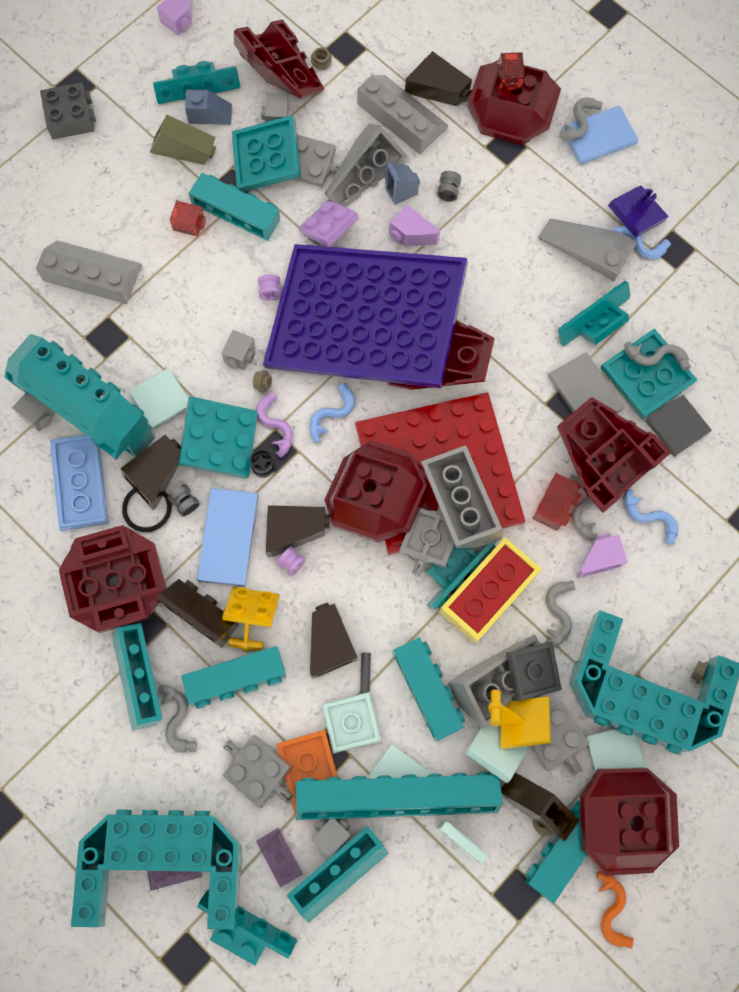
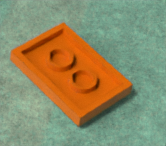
M325 730L277 743L279 755L293 766L285 779L289 792L293 794L291 802L295 813L296 781H300L303 778L326 780L329 777L338 776Z

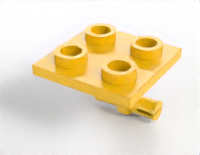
M232 587L222 620L245 623L244 639L230 637L228 647L240 648L243 652L263 650L264 642L250 640L251 624L272 627L280 594Z
M491 691V703L488 705V711L491 713L490 724L492 726H501L502 749L551 743L549 696L522 701H510L505 707L501 703V691Z

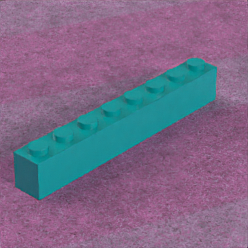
M481 772L471 776H466L465 773H455L452 776L430 774L427 777H417L416 775L408 774L402 776V778L382 775L376 779L355 776L346 780H341L340 777H329L326 780L303 778L300 781H296L295 784L296 820L498 813L503 805L500 779L489 772Z

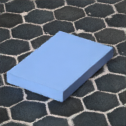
M619 105L586 117L588 123L586 134L581 138L574 139V141L567 142L578 163L581 165L635 145L639 139ZM577 121L568 124L575 130L579 129Z

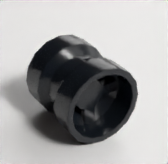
M258 449L251 454L250 465L253 473L260 478L270 476L275 469L272 454L266 449Z

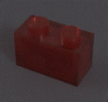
M555 473L532 519L555 531H558L561 526L566 527L572 515L568 513L571 505H577L582 495L578 493L581 485Z

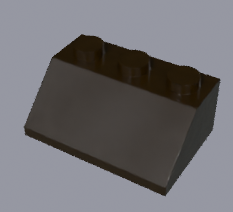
M178 579L158 595L157 599L167 609L221 648L239 626L238 622L222 620L224 611L216 606L218 602L208 594L204 597L197 592L199 588L189 580L184 583Z

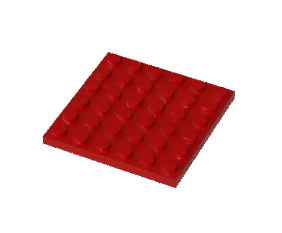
M488 392L355 422L360 446L371 440L414 455L429 488L421 506L422 509L436 511L438 503L421 461L466 445L502 529L526 522ZM377 486L371 487L372 492L376 489ZM406 533L384 540L388 555L400 553Z

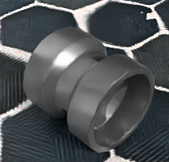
M454 171L442 172L439 180L441 185L438 186L437 197L447 202L457 200L458 187L462 179L461 175Z
M187 484L176 487L167 497L172 504L177 506V511L181 517L191 514L201 504L197 497L191 495V489Z

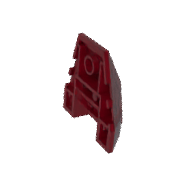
M283 19L272 21L265 31L258 35H255L248 26L235 29L234 46L238 49L241 57L267 83L300 99L324 90L315 70L312 67L309 69L305 61L307 58L305 52H300L296 45L299 42L297 37Z
M456 318L442 386L485 382L495 338L471 325L467 326L461 323ZM390 382L388 383L389 386L409 390L433 388L417 385Z
M593 397L588 399L557 426L586 495L602 513L619 500L620 496L648 471L655 468L671 454L656 435L639 428L635 422L628 421L619 416L615 410Z

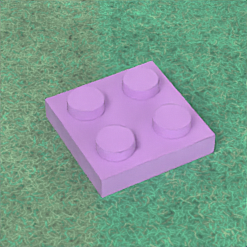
M327 200L313 215L305 220L299 227L302 235L330 247L359 217L356 211Z

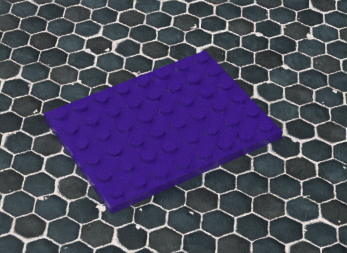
M294 244L263 362L264 367L267 369L442 388L468 266L467 258Z

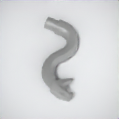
M590 97L578 100L574 105L573 113L579 124V129L575 130L568 124H565L566 131L563 132L561 130L559 138L564 141H574V139L584 136L588 129V123L582 113V108L601 110L603 102Z
M631 342L624 344L626 355L638 364L644 366L654 365L665 354L670 353L674 355L682 371L691 368L687 353L679 346L663 345L652 356L646 357L640 353L642 344L638 346L631 345Z
M571 474L568 483L584 490L579 477ZM587 496L584 501L575 506L571 518L573 526L579 531V534L585 539L594 541L597 538V533L594 534L592 532V527L596 525V522L584 524L581 521L582 513L594 504Z
M573 580L568 582L562 581L552 585L546 595L548 609L562 622V629L559 632L546 630L551 635L549 642H553V647L560 645L570 635L572 630L571 618L567 612L556 604L555 600L560 594L575 590Z
M159 686L158 693H164V700L161 704L163 705L173 700L178 705L177 713L166 726L165 736L167 743L173 750L178 752H196L197 742L179 739L175 736L176 728L187 715L188 704L185 696L171 686Z

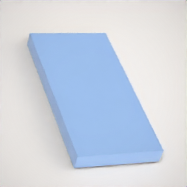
M87 435L50 440L59 530L66 531L109 524L100 448Z
M211 488L197 577L198 582L246 587L258 493Z

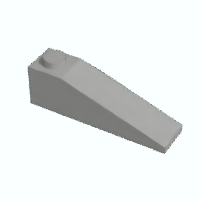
M536 635L518 642L448 682L458 705L482 728L490 725L491 713L488 711V705L491 703L492 690L501 691V703L505 707L514 697L506 652L540 644Z

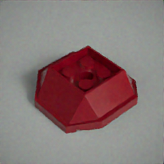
M501 58L493 63L480 66L468 101V108L478 124L477 127L482 135L522 146L529 142L530 139L550 128L561 88L549 76L547 71Z
M370 440L343 458L324 500L332 525L335 528L374 542H380L398 534L411 531L429 488L412 453ZM377 486L373 492H368L371 487Z
M124 525L75 538L70 551L59 569L69 617L98 633L149 619L160 603L157 599L158 595L167 588L155 543ZM118 576L120 578L118 585L110 587V579Z
M648 768L597 769L592 776V780L580 795L582 851L599 872L606 876L653 873L679 848L677 794ZM634 818V824L631 827L630 822Z

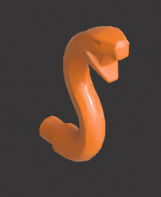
M598 871L596 878H601L603 882L599 892L612 889L616 895L615 903L602 916V934L610 944L620 948L623 946L632 949L634 939L624 936L623 933H618L611 928L612 919L623 910L626 904L625 889L614 876H606Z

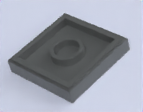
M684 395L646 420L647 424L674 457L712 431Z
M544 642L506 652L515 701H522L562 690L553 642Z

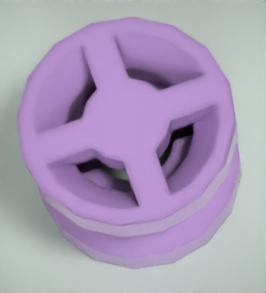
M266 274L258 278V286L261 288L259 290V298L269 301L281 297V289L278 288L280 284L279 276Z
M290 546L280 556L276 565L280 568L284 567L287 570V574L292 577L303 566L306 558L303 555L299 556L295 548Z

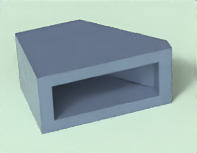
M186 90L185 110L189 124L231 125V103L209 90Z
M391 162L386 164L385 189L394 205L418 195L420 180L415 172L413 173L409 166Z

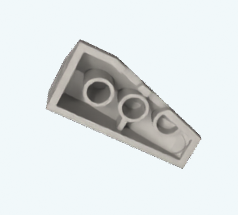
M369 123L353 143L324 194L331 201L345 206L359 197L363 191L369 187H374L378 184V181L386 177V164L390 162L402 164L407 155L381 126Z
M551 218L538 237L540 240L615 281L638 243L619 231Z

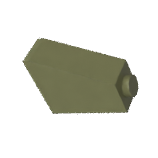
M166 114L155 134L150 152L204 165L208 158L212 159L216 147L213 144L216 137Z

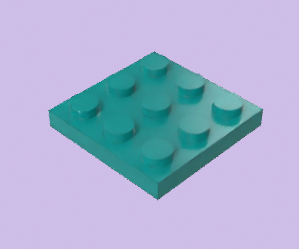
M292 115L232 131L236 184L240 191L245 192L301 177L296 124Z
M655 328L631 344L633 346L642 344L640 353L646 357L652 356L663 345H668ZM623 349L600 367L642 420L697 381V378L689 369L682 371L680 364L677 363L674 355L670 353L665 354L658 363L644 366L638 364L635 360H631L626 355L625 349Z
M190 396L187 402L178 465L247 479L250 472V456L253 450L258 411Z

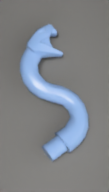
M626 226L611 229L619 231L624 235H629L633 240L637 241L638 243L635 246L637 252L647 259L660 258L671 245L670 241L664 239L654 249L649 250L644 246L641 235L635 238Z
M346 383L338 386L345 403L343 408H321L312 415L310 435L315 443L322 441L319 438L322 433L329 432L320 426L319 422L322 418L326 416L333 418L345 417L354 409L355 396L352 390H349Z
M628 489L625 492L623 501L631 518L641 523L663 520L667 527L665 543L674 545L679 530L675 518L664 511H653L648 514L640 513L636 509V505L643 498L634 497L632 494L634 491Z

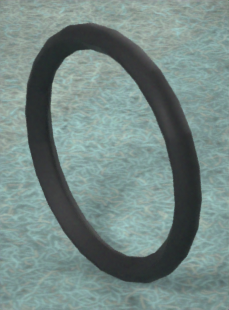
M132 489L126 495L122 504V514L126 523L131 528L141 532H151L161 528L168 521L172 511V503L167 498L168 493L165 491L163 494L167 503V511L164 518L154 526L141 527L134 524L127 513L128 501L136 493Z

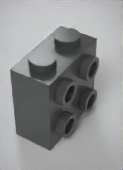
M83 82L40 90L46 126L52 140L94 132L93 122H96L94 109H90L89 104H93L90 91L85 90Z

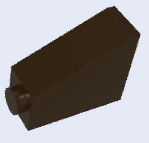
M432 51L406 78L405 91L413 96L458 106L462 100L466 101L472 92V79Z
M166 434L120 468L123 478L152 510L157 508L179 466L181 446L175 439L170 440Z
M268 505L267 557H274L284 553L290 546L296 548L325 536V529H330V516L326 514L325 507Z
M328 602L321 604L315 608V612H312L310 675L312 679L355 662L358 658L335 603L329 605Z
M516 772L508 783L505 782L501 788L502 796L509 803L563 841H566L580 821L555 794Z

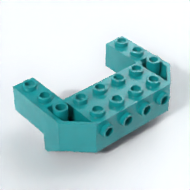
M30 334L8 358L4 375L6 380L28 395L29 393L82 431L90 437L95 445L117 460L124 450L133 457H136L155 439L151 432L152 427L147 424L148 419L143 416L144 412L142 409L126 400L120 394L121 390L110 381L108 383L102 381V376L92 368L87 370L81 366L83 363L73 354L68 356L63 353L64 349L52 340L50 343L43 337Z
M601 610L593 615L579 659L573 665L570 686L586 717L593 719L594 723L608 727L609 725L617 728V731L622 734L642 738L641 741L666 747L665 750L677 755H681L682 752L692 751L722 737L739 680L738 662L720 655L709 659L698 699H694L608 666L623 619Z
M117 809L116 814H108L79 841L71 927L105 926L109 870L210 872L207 929L237 928L240 872H242V845L217 817L210 816V811H194V816H184V811L168 810V815H158V810H142V815H132V810Z

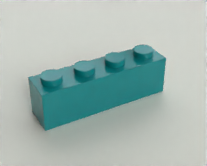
M201 173L189 192L191 205L267 241L280 222L279 209L270 202L265 203L251 193L246 194L232 184L227 185L213 175L208 176Z
M142 624L117 627L112 634L131 729L133 731L156 726L162 720Z
M419 637L394 649L392 654L435 742L463 729L464 716L459 708H454L451 702L454 696L448 685L444 687L440 679L443 677V674L437 663L433 665L429 657L432 655V652L427 642H422Z
M277 646L181 675L188 704L196 706V709L211 705V700L220 698V701L232 699L235 697L234 693L243 690L244 694L259 690V685L268 683V686L280 684L283 682L282 678L286 677Z
M578 799L569 810L580 821L566 841H563L556 836L552 843L548 841L540 851L541 859L537 864L532 863L525 873L527 876L525 883L553 904L586 857L581 847L580 801Z
M366 826L286 896L299 914L310 923L389 853L372 830Z

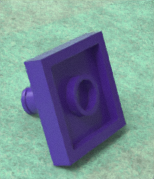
M642 185L613 199L608 205L635 238L662 224L669 217L655 201L657 198L656 193L652 195L654 191L652 189H644Z

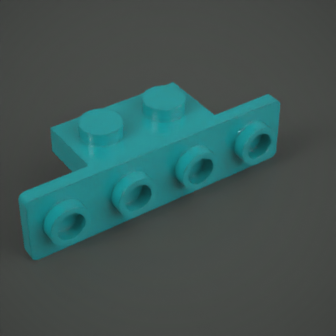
M200 61L197 65L177 66L176 69H172L173 78L153 82L158 104L186 99V90H209L212 93L240 88L236 66L215 70L213 62Z
M623 281L570 321L563 324L558 329L560 344L565 346L581 335L596 345L628 322L629 314L620 309L619 306L630 299L629 283Z
M497 541L479 547L476 552L471 548H456L454 545L445 569L432 564L425 572L442 589L432 598L427 606L430 609L441 608L449 599L447 597L452 590L456 591L465 582L463 578L468 573L472 574L481 564L479 562L484 555L487 557L495 549L496 546L494 544Z
M209 890L205 892L197 905L198 909L207 914ZM238 906L237 928L215 929L210 938V941L256 966L265 946L285 958H289L297 943V939L289 933L251 914L241 906Z

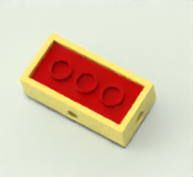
M505 537L447 600L439 613L475 645L542 569Z

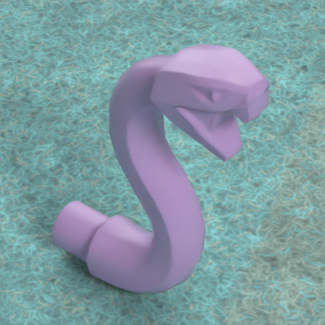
M271 391L258 402L256 411H258L257 418L263 425L270 428H278L283 432L284 437L282 440L272 442L273 445L279 446V452H276L279 457H283L291 447L293 431L287 422L266 416L267 409L278 398Z

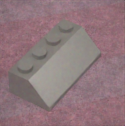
M371 75L357 89V105L419 154L448 128L447 123L386 75Z
M57 240L43 249L36 270L45 282L127 304L142 265L138 262Z
M466 445L421 461L456 548L482 547L502 539L503 529Z

